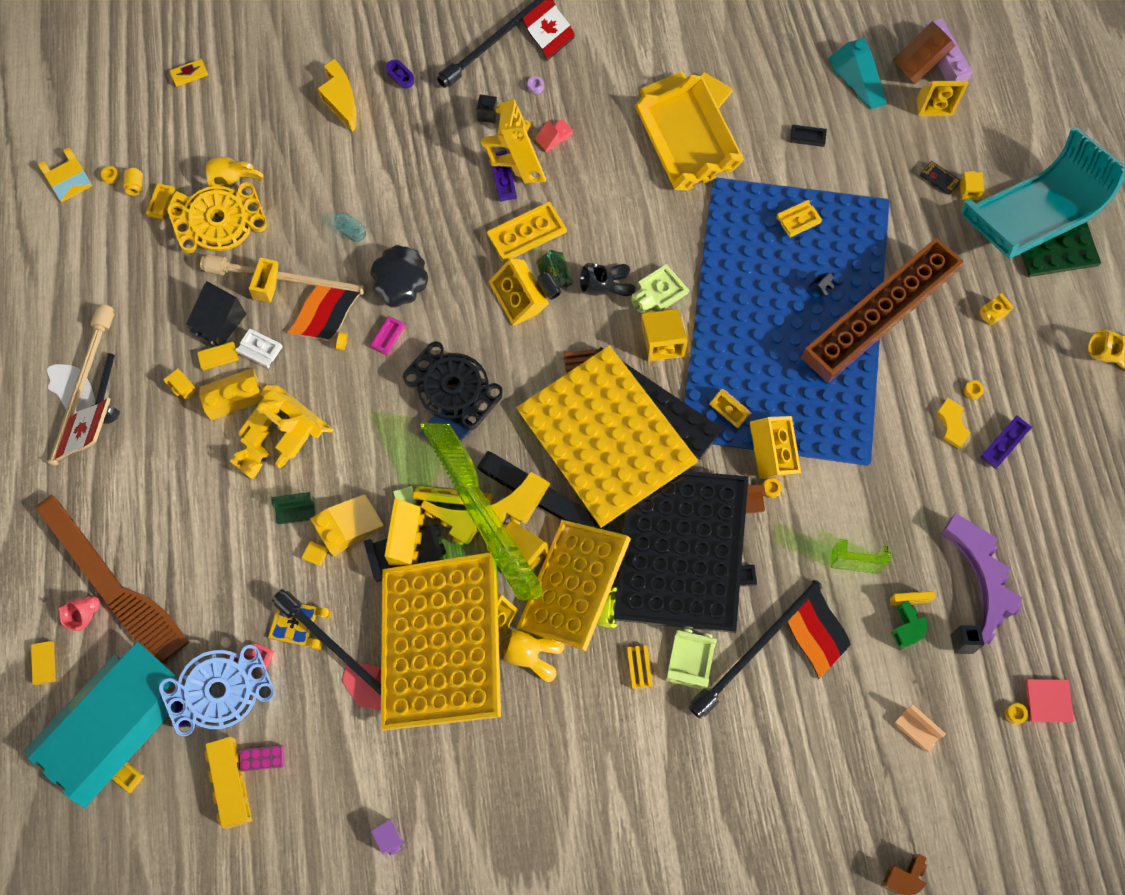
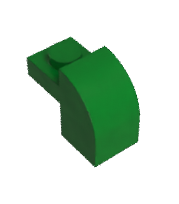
M909 601L901 603L897 607L905 625L891 631L899 650L908 648L920 641L927 631L926 617L918 619L917 610Z

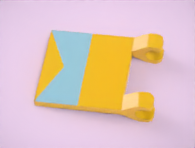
M69 147L63 150L69 159L68 162L50 170L45 161L38 163L61 203L93 186Z

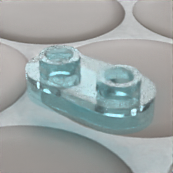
M339 213L335 216L334 224L337 230L350 240L359 242L365 238V227L351 215Z

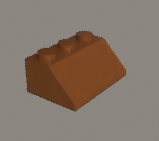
M932 21L893 59V62L916 84L956 45Z

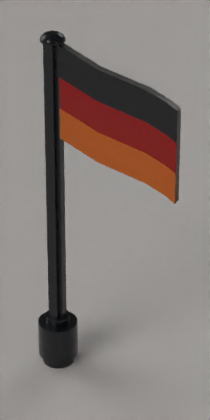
M812 580V584L712 689L703 688L688 707L697 718L701 719L710 713L719 703L717 699L719 697L718 694L786 623L796 643L811 662L818 680L851 646L844 628L829 609L821 593V583L817 580Z

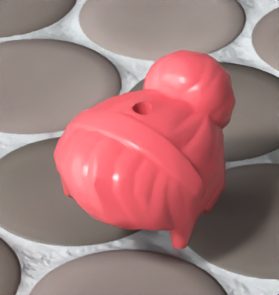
M87 596L84 599L77 598L68 601L58 608L60 611V623L64 628L72 631H81L86 628L92 620L93 613L97 612L100 608L99 599L96 596Z

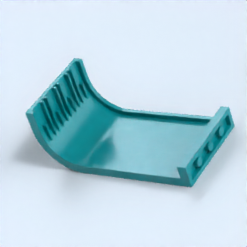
M1076 126L1070 130L1060 155L1043 172L978 203H974L971 199L965 201L961 216L1010 259L1089 221L1101 212L1121 188L1125 179V165Z

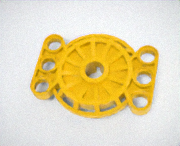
M248 182L242 183L238 191L223 186L206 187L192 195L185 207L177 202L168 206V214L179 245L185 253L194 252L197 245L211 251L230 250L245 241L251 229L259 233L267 228L266 218L255 188ZM244 188H250L252 190V193L250 195H244L242 194V190ZM256 204L258 208L255 211H250L248 206ZM174 208L182 210L178 216L173 215L171 212ZM215 213L224 218L221 222L212 221L215 218ZM260 219L264 224L261 227H256L253 224L254 221ZM180 224L188 226L184 232L178 231L177 227ZM242 233H245L242 238H240L238 241L236 240L241 236ZM186 240L193 241V246L185 248L183 243ZM233 242V244H231V245L223 246V247H222V245L229 244V243ZM208 243L212 245H218V247L208 246L206 244Z

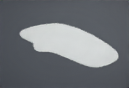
M55 364L47 368L50 378L48 389L59 396L67 410L80 369L71 365ZM86 379L75 414L95 404L94 393L88 379Z

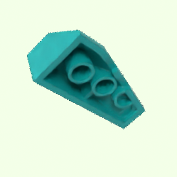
M865 38L848 42L829 57L835 74L838 77L841 76L846 81V85L852 87L857 92V96L869 109L887 104L872 52Z

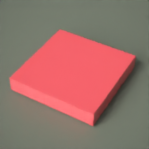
M1025 680L1030 722H1074L1069 680Z

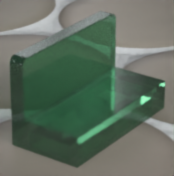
M549 250L536 261L540 274L551 272L560 286L569 287L573 284L562 252Z
M311 492L271 497L278 525L311 520L310 518L315 516V503Z

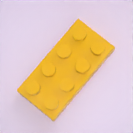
M549 201L486 232L501 260L505 263L509 259H513L567 233V228Z

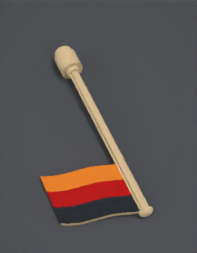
M214 255L202 256L200 262L201 270L218 275H224L228 271L254 275L256 270L255 267L231 264L227 261L226 257ZM277 272V280L316 286L305 301L296 322L287 331V334L331 341L340 330L350 307L360 294L363 295L366 291L363 284L361 286Z

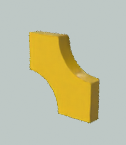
M947 398L937 412V416L942 419L945 425L943 439L960 449L971 432L965 428L962 422L964 407Z

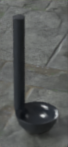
M107 354L94 405L104 401L115 357L114 354ZM108 406L103 424H110L117 420L120 411Z

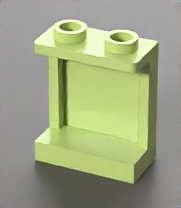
M682 628L681 631L677 630L666 681L698 689H707L717 639L712 638L713 636L707 633L697 635L693 634V631Z

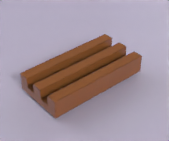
M598 349L564 353L566 372H570L579 366H569V364L584 363L591 358L584 356H593Z

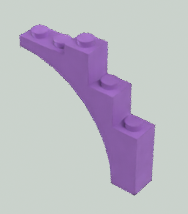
M955 513L948 521L941 535L951 541L965 555L974 569L982 595L981 632L984 644H990L995 637L993 631L996 626L1000 627L1005 618L1016 615L1022 607L1019 604L1022 597L1003 586L1009 578L1007 573L1010 568L992 557L997 549L995 544L998 538Z

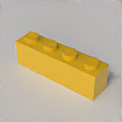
M227 737L207 743V750L204 751L207 763L210 764L211 771L208 772L210 782L214 785L215 791L212 793L214 803L218 805L219 812L216 814L218 824L222 828L229 829L252 822L243 772L240 771V757L236 739Z

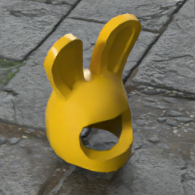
M214 157L206 163L208 187L233 185L237 183L240 177H249L257 180H263L264 177L261 172L253 169V165L246 161H234L228 157Z
M1109 329L1095 332L1088 343V352L1091 357L1101 362H1115L1125 370V335L1121 336Z
M512 630L502 644V660L511 665L531 668L541 679L551 682L556 677V669L538 659L539 652L560 654L564 650V644L548 639H537L526 632Z

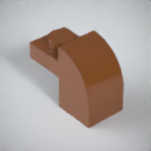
M913 854L906 872L896 866H889L881 886L899 895L919 893L927 884L919 879L926 871L927 864L925 862L927 858L920 854Z

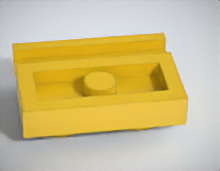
M809 200L778 213L776 217L780 220L782 227L789 237L808 230L822 221L815 208L810 205Z

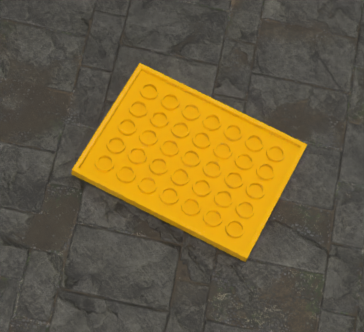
M610 345L516 407L601 528L698 462V459Z
M489 552L382 569L381 730L387 731L501 717L496 554Z

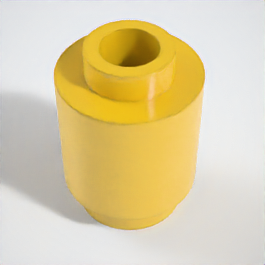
M129 168L124 171L123 188L128 195H139L142 190L143 173L137 168Z

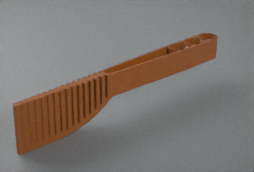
M49 495L35 506L50 529L136 642L138 641L161 663H164L190 642L171 616L159 604L138 592L123 588L54 495Z

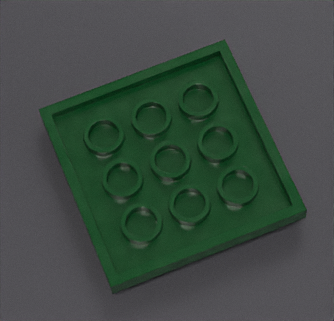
M1087 222L1021 253L1028 277L1097 267L1101 264Z

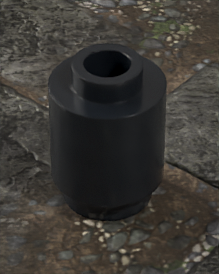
M543 272L537 277L536 284L549 300L557 298L562 293L560 290L561 286L551 272Z

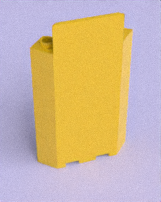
M680 71L641 88L639 92L642 97L635 104V108L674 190L688 191L698 182L702 181L704 184L716 179V175L725 171L728 174L734 171L744 161L702 76L690 74L686 77L684 72Z

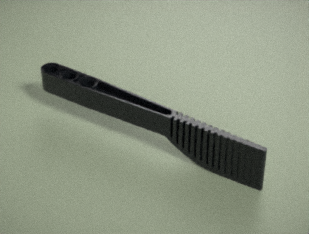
M490 451L485 453L477 465V469L513 492L529 475ZM548 487L538 504V507L560 520L619 534L624 533L608 523L601 528L587 509L551 487Z

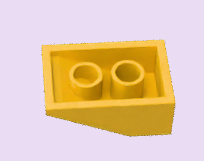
M932 81L920 89L916 98L918 116H953L969 82Z
M365 494L327 508L310 518L333 557L384 527Z

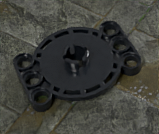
M438 341L428 344L403 373V380L406 386H417L419 399L424 408L442 419H462L463 426L468 430L477 428L503 397L502 387L497 383L489 384L486 371L478 361L465 354H444V347ZM434 347L441 349L440 353L436 355L430 351ZM425 360L429 362V365L426 368H421L418 366L419 363ZM479 371L483 373L485 379L481 378ZM409 374L417 376L413 382L408 381L406 378ZM459 382L460 386L457 389L449 390L446 384L449 386L452 384L457 385ZM491 389H498L500 393L494 397L489 394V391ZM422 392H425V396L427 398L426 401H424L422 398ZM484 402L488 407L485 410H479L477 405ZM429 405H432L438 412L432 410ZM444 412V413L454 414V415H444V414H442V413ZM473 416L476 421L473 424H467L465 419Z

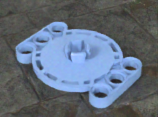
M252 644L245 645L241 649L240 655L227 650L204 652L193 658L185 666L179 680L171 677L165 678L159 687L175 731L180 736L191 734L195 724L208 729H223L233 726L250 712L256 698L266 702L274 696V688L260 652ZM248 648H253L256 651V656L251 660L244 657V651ZM216 653L228 654L230 658L216 657ZM212 654V658L206 659L202 662L198 661V659L206 655ZM234 657L239 659L238 663L234 661ZM193 663H195L196 666L191 670L189 675H186L185 672L187 671V669ZM255 667L262 668L263 675L261 678L256 679L252 677L251 671ZM182 678L186 680L185 685L181 683ZM170 681L175 684L176 689L174 692L166 693L163 690V685L166 682ZM215 682H221L226 687L221 697L214 696L209 692L210 686ZM263 686H268L271 689V694L265 698L261 697L259 689ZM174 701L182 702V711H172L171 704ZM246 704H250L248 709L242 715H240L239 713L244 709ZM234 717L237 718L236 720L230 723L223 724L224 721L230 720ZM196 718L202 719L201 722L197 721ZM183 720L191 723L190 730L186 732L181 731L178 726ZM205 722H219V725H208Z

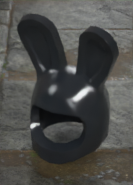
M586 263L581 270L580 288L588 295L598 296L612 292L627 297L632 296L636 292V287L632 284L614 282V280L623 279L629 275L630 267L626 264H619L608 268L603 265Z

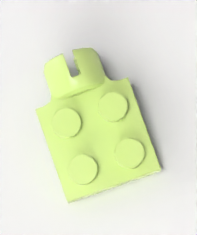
M666 264L638 282L637 286L640 290L632 294L631 302L634 308L640 305V308L637 309L639 313H645L651 308L662 311L689 293V289Z

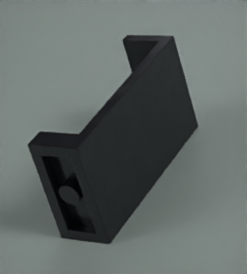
M432 520L428 521L430 526L420 528L419 532L422 533L421 544H417L416 551L419 552L418 563L414 564L444 560L443 555L447 554L444 543L440 544L438 537L441 536L439 526H434ZM372 539L365 540L364 545L373 578L376 582L382 581V569L394 568L388 564L385 558L387 539L373 543Z

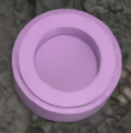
M537 76L529 78L527 90L531 94L541 93L544 90L543 79Z

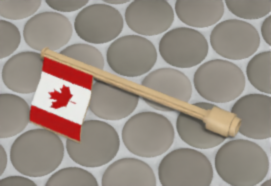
M99 304L90 323L94 332L50 459L47 460L52 466L59 465V460L72 453L87 449L97 442L111 399L106 398L99 404L83 409L76 414L75 411L101 335L104 331H109L114 317V309L108 305Z

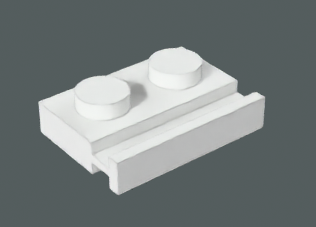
M249 328L240 342V346L235 351L269 369L270 363L274 361L283 346L281 343Z

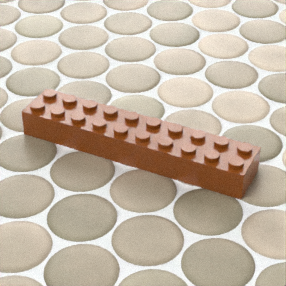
M936 237L807 346L801 358L829 383L956 274L964 261Z

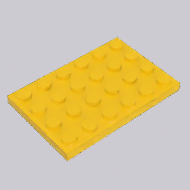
M561 520L517 629L586 651L631 538L627 535Z

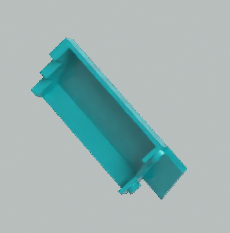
M137 641L121 658L114 654L24 750L27 758L33 764L40 766L44 770L42 773L53 784L56 783L64 790L63 793L69 799L85 809L169 717L159 687L165 678L171 677L177 680L178 677ZM166 682L163 685V690L166 692L173 682ZM171 704V709H172V711H174L175 708H174L173 705Z

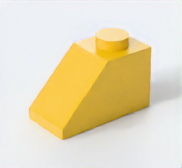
M265 258L259 259L249 286L253 300L271 303L276 289L278 261Z

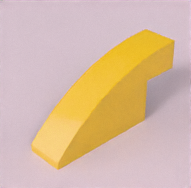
M333 59L324 66L326 75L330 80L320 86L318 91L325 104L353 132L356 127L357 117L354 95L347 75L340 64Z

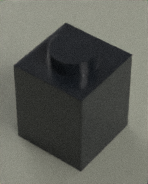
M479 95L476 108L478 121L495 123L497 116L495 109L498 108L496 96Z
M961 625L950 634L954 654H974L984 646L980 626Z

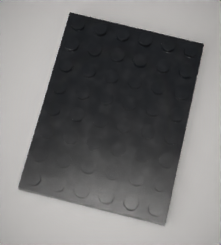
M684 471L626 511L623 535H627L631 539L619 568L614 621L736 633L749 476Z

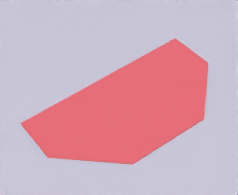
M358 663L376 679L380 666ZM346 664L342 682L359 707L381 710V696Z

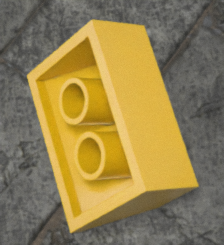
M509 259L488 281L512 325H517L538 315L549 304L536 284V279L525 260Z
M254 368L200 387V399L204 411L211 421L258 404L264 397L260 395L262 390Z
M792 416L767 417L750 421L759 479L801 473Z
M394 499L385 558L391 567L418 563L419 552L416 551L417 544H421L422 533L419 531L420 525H424L425 514H422L421 507L400 499Z

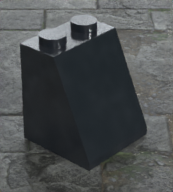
M206 281L186 325L190 329L189 333L194 337L205 339L204 341L212 347L215 345L220 346L226 343L246 316V312L237 297Z

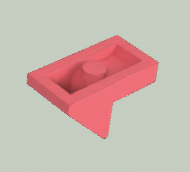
M563 119L555 124L548 120L535 138V142L546 153L571 136L573 130Z

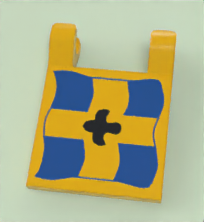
M304 604L301 606L302 612L313 622L316 616L326 619L331 617V611L327 608ZM278 609L276 610L268 636L269 639L321 650L323 644L317 639L310 638L311 631L296 617L287 618Z

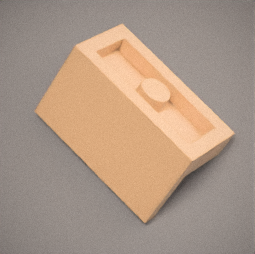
M914 705L907 707L894 722L895 725L926 752L932 748L938 739L946 735L945 732Z

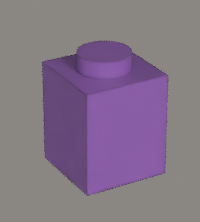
M388 820L371 830L384 855L388 853L390 856L396 854L401 850L400 846L405 844L393 820Z

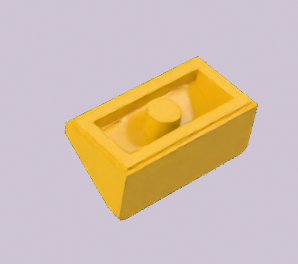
M721 389L709 403L737 429L752 414L724 389Z

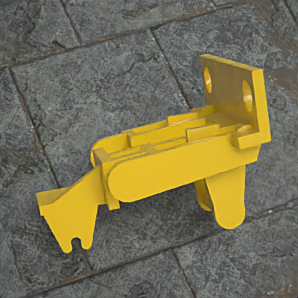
M515 99L497 104L498 108L495 111L501 114L498 134L484 137L480 141L488 153L491 166L512 167L515 176L522 177L524 184L546 182V177L525 130L526 124ZM517 131L521 132L523 136L516 137ZM493 147L508 148L511 153L496 156ZM537 172L540 177H533L530 173Z
M266 385L260 393L264 398L239 431L240 441L247 448L235 453V458L231 459L230 462L250 479H254L263 465L260 462L262 458L272 455L261 446L270 433L267 429L272 422L278 426L279 430L286 432L275 447L282 453L275 463L278 468L283 467L289 458L296 456L310 434L318 439L322 432H332L334 429L280 386ZM282 410L291 418L283 420L277 414Z

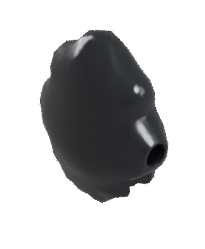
M395 245L384 250L382 257L376 259L372 264L370 275L375 281L373 290L383 300L385 305L390 308L414 302L417 293L426 289L428 274L424 269L425 261L417 250Z

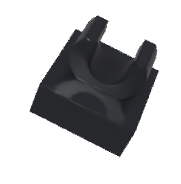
M830 272L819 274L808 287L812 292L819 291L820 295L826 296L828 293L825 288H834V285L831 283L834 277Z

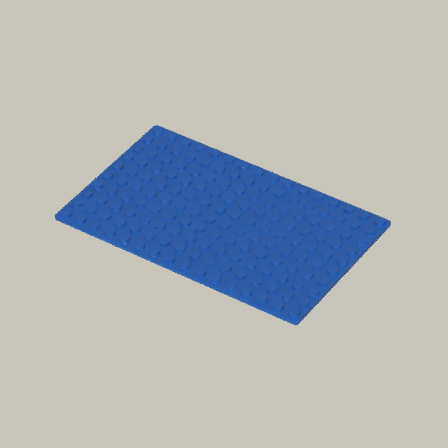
M725 178L713 179L684 403L723 428L722 433L712 445L754 450L750 421L767 417L792 416L799 457L865 466L870 465L880 339L829 383L818 375L801 357L807 346L884 282L889 216L888 199ZM809 200L810 205L815 208L821 217V223L789 237L782 227L780 220L776 218L777 214ZM830 272L834 277L831 281L834 288H825L828 295L822 296L819 291L812 292L808 287L819 274ZM721 389L726 390L752 413L738 429L709 405Z

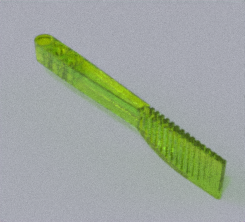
M421 423L420 426L424 434L430 441L429 443L432 445V448L435 449L434 452L440 458L439 461L443 462L444 470L448 471L449 479L452 480V484H455L454 488L457 489L459 497L517 598L521 601L540 598L543 590L539 580L479 489L474 464L451 426L440 423Z

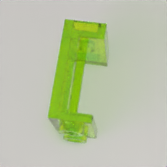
M839 539L832 548L831 568L879 574L891 561V552H888V545H884L875 555L847 552L848 540Z

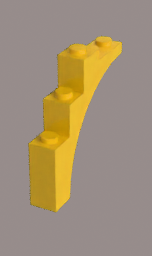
M530 472L524 482L513 493L501 501L481 509L468 511L450 510L438 507L425 500L420 507L425 509L424 514L432 519L435 516L441 519L440 523L450 529L453 526L449 532L450 535L454 536L453 541L460 545L464 543L470 545L481 525V530L491 535L492 532L495 534L499 533L509 515H511L510 519L520 525L521 522L527 524L550 483Z

